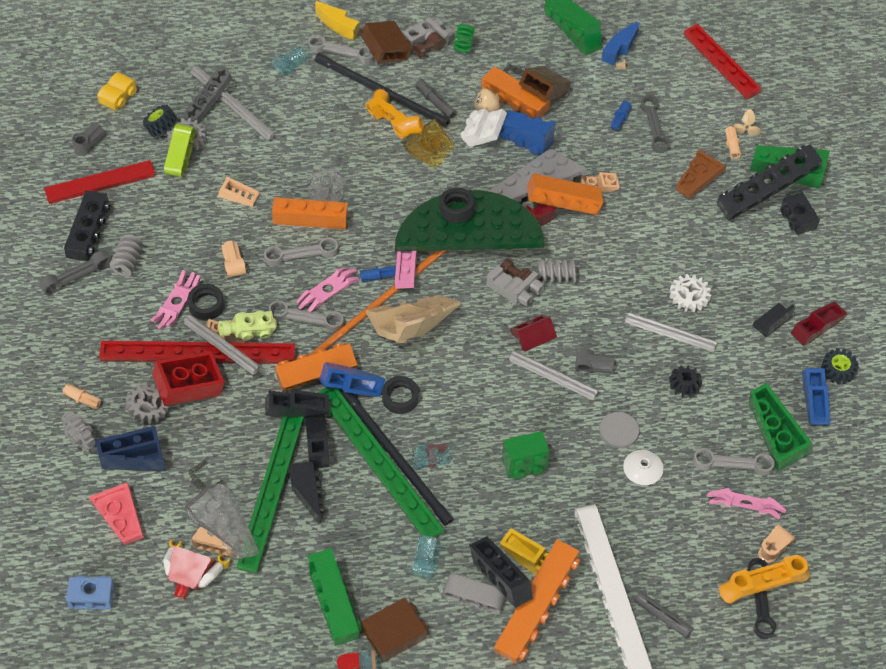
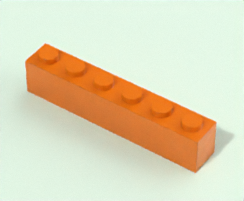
M558 539L555 541L530 584L533 599L516 608L494 646L496 653L515 664H518L519 660L523 661L529 652V649H527L531 641L535 642L540 632L537 629L541 623H546L550 615L548 610L551 605L555 606L560 598V594H558L562 587L566 588L571 578L569 576L571 570H576L581 561L579 559V550Z

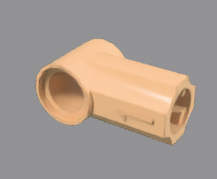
M225 242L222 245V253L225 259L224 265L227 271V278L246 274L244 260L240 256L237 242Z

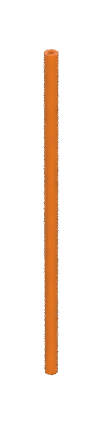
M448 250L435 251L416 266L415 277ZM394 284L308 356L314 355L315 351L326 348L327 350L367 317L366 310L381 306L401 288H395Z

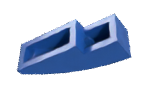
M635 22L613 36L603 49L601 61L614 65L620 54L627 56L638 35L640 23Z
M324 362L319 378L320 382L326 387L340 388L348 393L380 397L385 382L384 377Z
M805 369L802 372V381L809 424L830 425L825 369Z

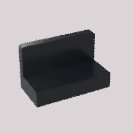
M778 303L753 322L752 326L763 336L768 337L792 318L796 306L792 304L786 309Z

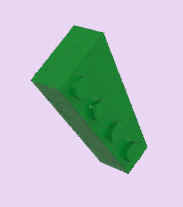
M545 0V14L555 22L585 56L602 49L601 22L572 0Z

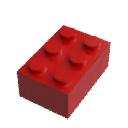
M212 351L157 360L152 372L164 406L220 396L224 385V380Z

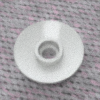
M634 451L624 461L623 468L626 476L636 484H653L663 474L662 461L656 454L650 451ZM644 462L647 466H642L641 463Z

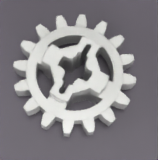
M686 274L685 278L679 276L678 281H673V285L670 287V298L673 299V304L678 303V309L684 307L685 312L688 309L695 312L696 308L701 311L702 307H706L708 301H710L711 288H707L708 282L702 283V277L696 279V275H693L692 278H689V275Z

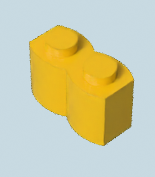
M116 72L98 92L99 103L114 111L123 108L126 100L130 96L135 95L137 91L136 82L124 74Z

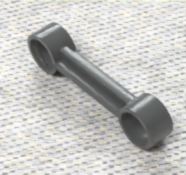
M647 94L642 97L640 108L647 114L653 135L651 148L656 153H665L669 149L670 139L663 135L658 118L657 108L659 100L656 96ZM644 102H652L655 105L647 106L644 104ZM662 141L666 146H658L655 143Z
M97 251L92 255L90 261L58 276L50 274L43 277L39 282V286L45 295L50 296L53 292L60 291L64 284L94 270L102 271L104 267H110L112 259L107 251Z

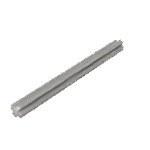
M193 66L190 71L204 86L211 78L198 66ZM211 87L209 90L215 92L217 87ZM226 90L222 92L219 96L221 101L267 141L273 139L274 132Z

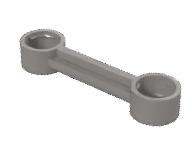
M313 35L308 40L309 50L313 53L326 51L357 58L362 64H370L375 59L367 46L356 49L325 42V38L321 35ZM319 42L322 43V45L313 46L312 43ZM364 53L371 54L370 57H362L361 55Z
M328 237L322 239L318 245L281 250L277 246H271L265 250L264 259L267 265L275 267L279 266L283 261L317 255L331 258L338 253V243L335 239ZM328 244L335 246L331 251L323 249ZM271 253H276L280 256L275 260L267 258Z
M274 301L269 306V311H273L276 308L285 309V312L280 315L272 313L273 318L277 322L285 319L325 326L330 332H337L344 326L343 315L337 311H331L323 315L288 308L287 304L283 301ZM331 318H336L340 320V323L338 325H330L327 321Z
M701 448L695 452L693 464L699 470H708L713 466L754 470L758 475L766 476L772 472L774 460L770 455L764 453L757 455L755 458L714 455L709 449ZM697 456H707L710 463H700L697 460ZM761 460L767 461L770 464V468L762 469L757 465V462Z

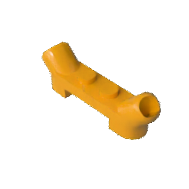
M378 89L374 91L372 99L365 103L367 111L377 121L382 117L387 119L392 124L395 134L401 139L406 138L410 134H418L423 131L424 124L422 118L418 115L405 117L402 111H397L391 103L388 104L389 95L385 90Z
M792 555L785 557L782 562L747 572L746 569L733 573L728 581L719 586V593L725 602L731 604L741 597L795 581L805 582L810 576L808 563L802 556Z

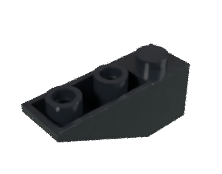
M325 414L306 416L309 461H313L314 468L330 467Z
M313 461L289 464L293 493L318 524L321 523V516H324L323 504H319L318 498H322L321 487L316 486V481L319 480L318 468L314 469Z

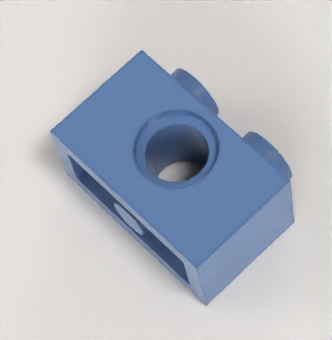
M83 575L69 577L66 597L69 609H112L113 580L107 576H98L97 578H88ZM89 590H95L92 594H86Z

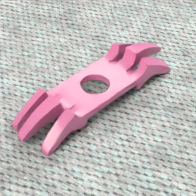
M347 267L337 269L332 276L313 289L306 290L296 302L300 304L298 309L302 310L313 302L307 312H314L317 307L322 306L332 296L359 281L358 277H349L356 273L357 270ZM331 285L334 289L327 293L323 291V287Z
M182 270L180 278L174 285L175 288L163 306H160L158 313L151 318V321L154 323L163 318L157 327L158 329H162L165 326L170 327L177 322L180 312L187 303L189 292L198 286L201 276L197 275L195 278V273L192 272L184 285L186 271ZM176 297L182 299V302L178 305L171 303Z
M729 488L712 491L707 494L708 497H716L711 499L709 504L724 503L728 507L731 505L757 510L759 514L769 513L777 519H780V515L776 510L786 513V509L771 497L768 499L756 498L731 492ZM748 500L752 504H744L741 501Z

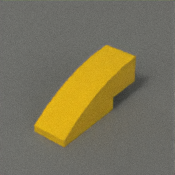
M318 1L315 2L316 15L327 27L352 41L355 40L359 33V21L348 18L347 11Z
M510 528L499 543L511 557L535 575L548 555L545 547Z

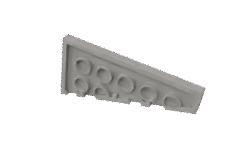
M550 148L493 187L489 192L498 193L520 202L522 201L521 198L528 196L527 185L533 173L573 181V177L588 175V170Z

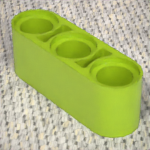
M176 123L164 165L165 174L183 178L182 174L187 170L196 134L195 127Z

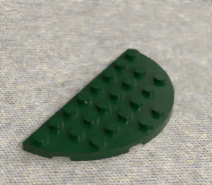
M468 190L473 194L475 204L474 214L471 218L459 223L445 220L441 216L439 208L441 195L434 197L413 210L401 224L395 240V252L544 248V235L534 215L517 201L494 192ZM452 201L446 206L458 210L466 207L468 204L463 201Z

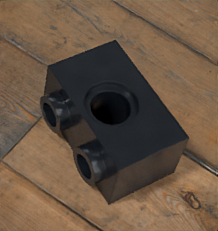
M803 192L783 198L780 212L782 216H786L791 230L800 235L817 229L820 219Z

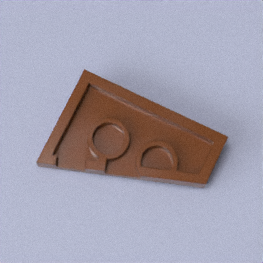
M698 149L696 157L690 162L688 170L684 172L677 183L676 191L689 199L725 172L726 165Z

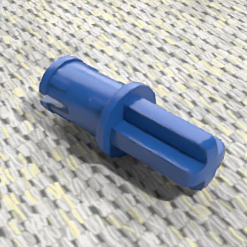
M621 102L619 109L614 113V118L611 122L612 129L619 130L623 121L627 120V114L632 108L630 102Z
M376 266L374 269L360 270L361 282L380 281V278L392 277L396 274V266L384 268Z

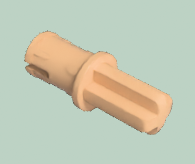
M729 126L725 129L730 157L740 158V139L737 138L735 127Z
M70 383L66 384L63 389V395L76 400L78 404L83 403L93 409H98L101 404L99 398L88 394L87 390H81Z

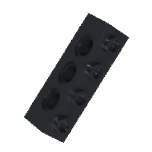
M85 191L64 246L66 258L87 262L90 256L94 254L95 241H99L100 228L104 227L106 222L105 214L110 212L111 202L108 200L106 193Z
M488 536L469 545L474 565L514 608L533 599L530 580Z

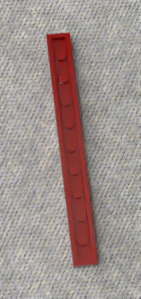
M101 340L99 353L100 361L155 362L162 359L212 351L216 363H236L209 342ZM229 342L256 363L278 364L284 360H289V362L295 361V343Z

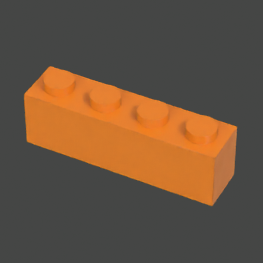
M495 66L482 78L481 89L486 88L494 93H498L499 102H505L513 110L527 114L529 118L542 117L550 108V100L546 101L519 85V80Z
M535 173L532 174L527 185L528 200L593 215L598 214L603 204L600 187Z
M274 197L272 208L273 224L346 229L348 203Z
M339 343L334 345L333 349L327 351L326 348L320 349L311 356L304 354L298 356L297 360L289 362V360L281 361L275 367V373L281 391L284 392L319 381L324 362L355 369L357 362L350 343L346 345Z

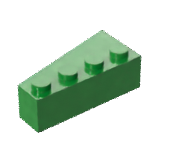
M757 145L750 171L760 174L770 164L774 163L775 165L779 163L780 159L785 155L796 153L795 151L798 148ZM815 149L823 160L821 167L795 183L820 189L830 150ZM795 161L799 166L804 165L801 161ZM780 170L781 174H788L786 170Z
M765 383L751 391L749 405L770 456L774 460L777 472L809 455L813 443L770 386Z
M332 548L307 555L309 575L334 645L338 646L359 639V631H362L359 619L354 617V605L352 600L348 599V589L346 583L342 581V573L339 564L336 563Z

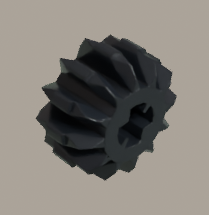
M680 365L678 369L674 368L669 377L670 389L674 390L675 395L680 392L682 398L685 397V394L691 398L693 394L697 395L700 387H702V376L700 373H697L696 368L691 370L689 365L686 368Z

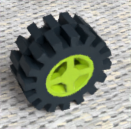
M168 105L157 106L156 109H152V112L147 114L148 116L144 117L143 126L151 136H161V133L165 134V131H169L170 127L174 126V123L177 122V116Z
M840 348L827 352L821 365V369H825V378H831L830 382L833 383L835 380L837 381L836 384L839 385L841 382L843 384H846L847 381L851 382L859 367L858 361H855L856 356L851 357L852 352L849 351L847 354L845 353L846 349H843L841 352Z

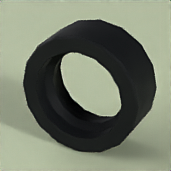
M456 187L443 192L439 200L441 216L447 221L456 223L471 218L475 209L473 194L464 188ZM452 201H463L468 204L466 207L458 210L446 206Z
M207 283L200 284L194 287L188 294L189 312L193 317L206 321L218 317L223 312V293L217 286ZM203 295H211L217 299V303L211 308L202 309L195 306V300Z
M406 376L392 377L385 382L382 388V402L385 408L395 414L411 412L419 402V388L411 378ZM396 387H405L411 391L412 398L407 402L397 403L389 398V392Z

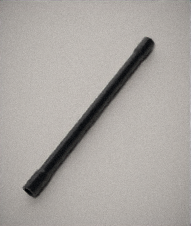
M320 52L315 57V62L373 91L378 89L385 90L389 95V99L444 128L450 122L448 117L394 92L339 64Z
M343 391L342 396L432 508L442 524L446 526L448 523L453 522L454 518L437 500L360 404L354 393Z

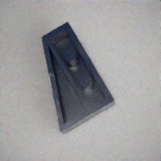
M155 426L95 440L102 469L166 471Z

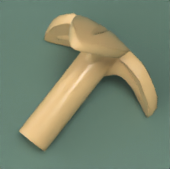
M751 108L744 112L742 118L744 124L736 123L732 125L739 134H743L745 130H747L748 135H758L761 133V129L758 126H751L755 122V115Z

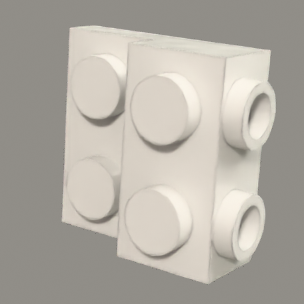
M485 108L473 111L470 114V118L466 119L467 125L464 131L461 132L462 139L471 147L497 140L507 113L503 109L490 113Z

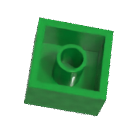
M543 431L504 439L502 461L508 479H521L525 475L532 473L539 475L547 470L550 451Z

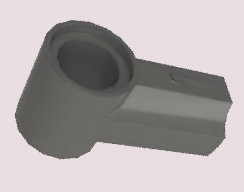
M95 122L83 133H77L72 137L75 154L78 156L87 155L90 152V148L105 135V130L100 124Z
M587 348L577 351L575 370L577 372H613L614 356L594 354L592 350Z

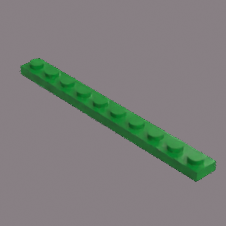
M326 387L317 392L329 395L330 415L425 542L428 544L444 534L443 527L339 390L333 387Z
M283 417L237 563V570L258 574L288 475L289 464H291L305 417Z

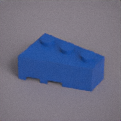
M509 110L499 136L504 140L508 139L514 142L518 147L528 149L534 155H541L553 144L556 121H542L541 117L533 119L529 118L527 114Z

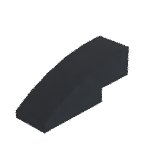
M290 389L289 393L269 390L265 397V415L306 417L329 413L328 394Z

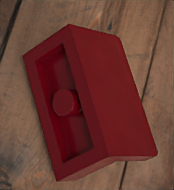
M544 314L510 328L511 334L518 338L521 349L524 352L557 337L551 317Z

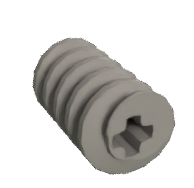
M130 234L123 235L120 238V242L110 262V268L113 272L124 277L131 276V271L137 262L136 259H138L139 253L142 250L143 242L141 239Z
M540 259L538 264V280L542 277L546 283L548 277H550L551 283H553L555 277H557L559 283H561L563 278H565L566 283H569L570 278H572L573 282L576 283V265L574 260L571 259L569 264H567V261L563 259L560 264L559 260L555 259L554 264H552L551 259H548L545 264L544 259Z

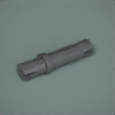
M419 79L416 82L415 87L424 95L426 100L432 102L449 119L456 116L457 111L438 95L434 87H430L424 79Z
M642 591L636 596L634 602L663 621L667 628L674 629L686 639L689 637L694 627L681 620L677 613L673 614Z

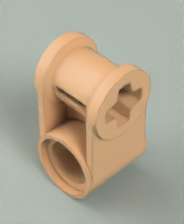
M778 524L763 541L762 547L758 551L759 558L767 563H772L785 551L788 544L791 545L795 537Z

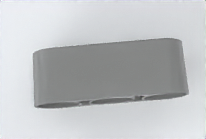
M456 574L449 575L442 593L445 599H455L454 602L464 605L470 604L475 606L476 609L486 612L489 610L495 612V615L500 614L505 601V597L496 587Z

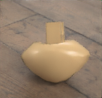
M486 88L480 90L475 99V109L478 111L485 108L489 113L500 110L498 93H494Z

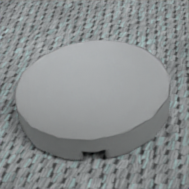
M613 412L602 419L599 430L600 436L608 446L624 449L636 442L639 434V425L629 414Z

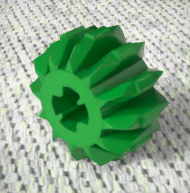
M469 24L458 25L454 41L455 51L459 53L470 52L475 30L474 26H469Z

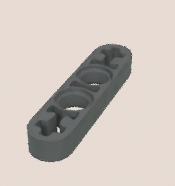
M221 67L214 72L184 113L186 121L191 115H196L191 117V122L198 120L199 123L232 79L227 68ZM211 87H217L215 92H209ZM207 100L204 106H199L200 101Z

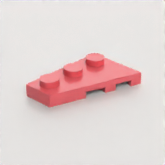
M128 483L89 497L124 545L144 538Z

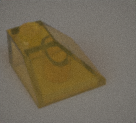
M433 119L424 125L421 133L412 134L403 146L413 158L437 169L453 150L455 144L439 123Z

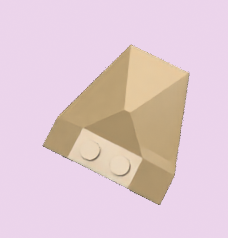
M438 295L417 299V302L412 304L399 302L400 306L389 307V305L366 310V314L379 336L385 337L387 340H394L396 343H404L409 338L423 337L460 305V301Z

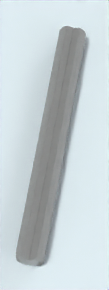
M628 312L625 318V322L711 352H714L717 342L631 312Z
M188 315L184 319L186 326L248 372L255 375L260 370L259 364L192 315Z
M513 351L509 357L511 362L591 400L597 397V389L523 354Z

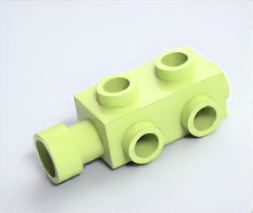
M272 311L240 312L235 314L231 322L228 320L219 321L218 332L220 336H229L230 333H235L236 338H242L243 341L251 340L257 336H260V339H267L275 331L277 322L273 318Z

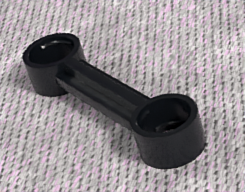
M754 558L749 562L746 570L747 572L751 571L750 567L756 564L762 567L768 566V564L761 558ZM765 590L754 594L757 620L753 630L757 637L770 639L775 633L776 622L769 616L767 592ZM758 623H768L772 631L770 633L761 632L758 629Z

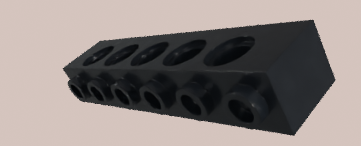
M809 144L806 147L804 145L799 147L795 151L796 153L785 155L780 159L779 163L775 165L774 163L770 164L762 173H755L747 182H740L730 192L725 191L720 194L717 206L727 220L730 221L819 169L823 160L813 146ZM795 161H801L804 165L799 166ZM780 170H786L788 174L783 175L780 173ZM771 179L773 183L767 184L764 180ZM755 188L758 192L751 193L749 189ZM740 197L742 201L735 202L733 198Z

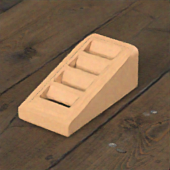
M227 177L220 188L218 196L253 207L260 192ZM249 194H253L254 197L252 196L250 200L247 199Z
M199 527L191 539L192 545L196 549L235 557L236 555L234 544L203 527Z

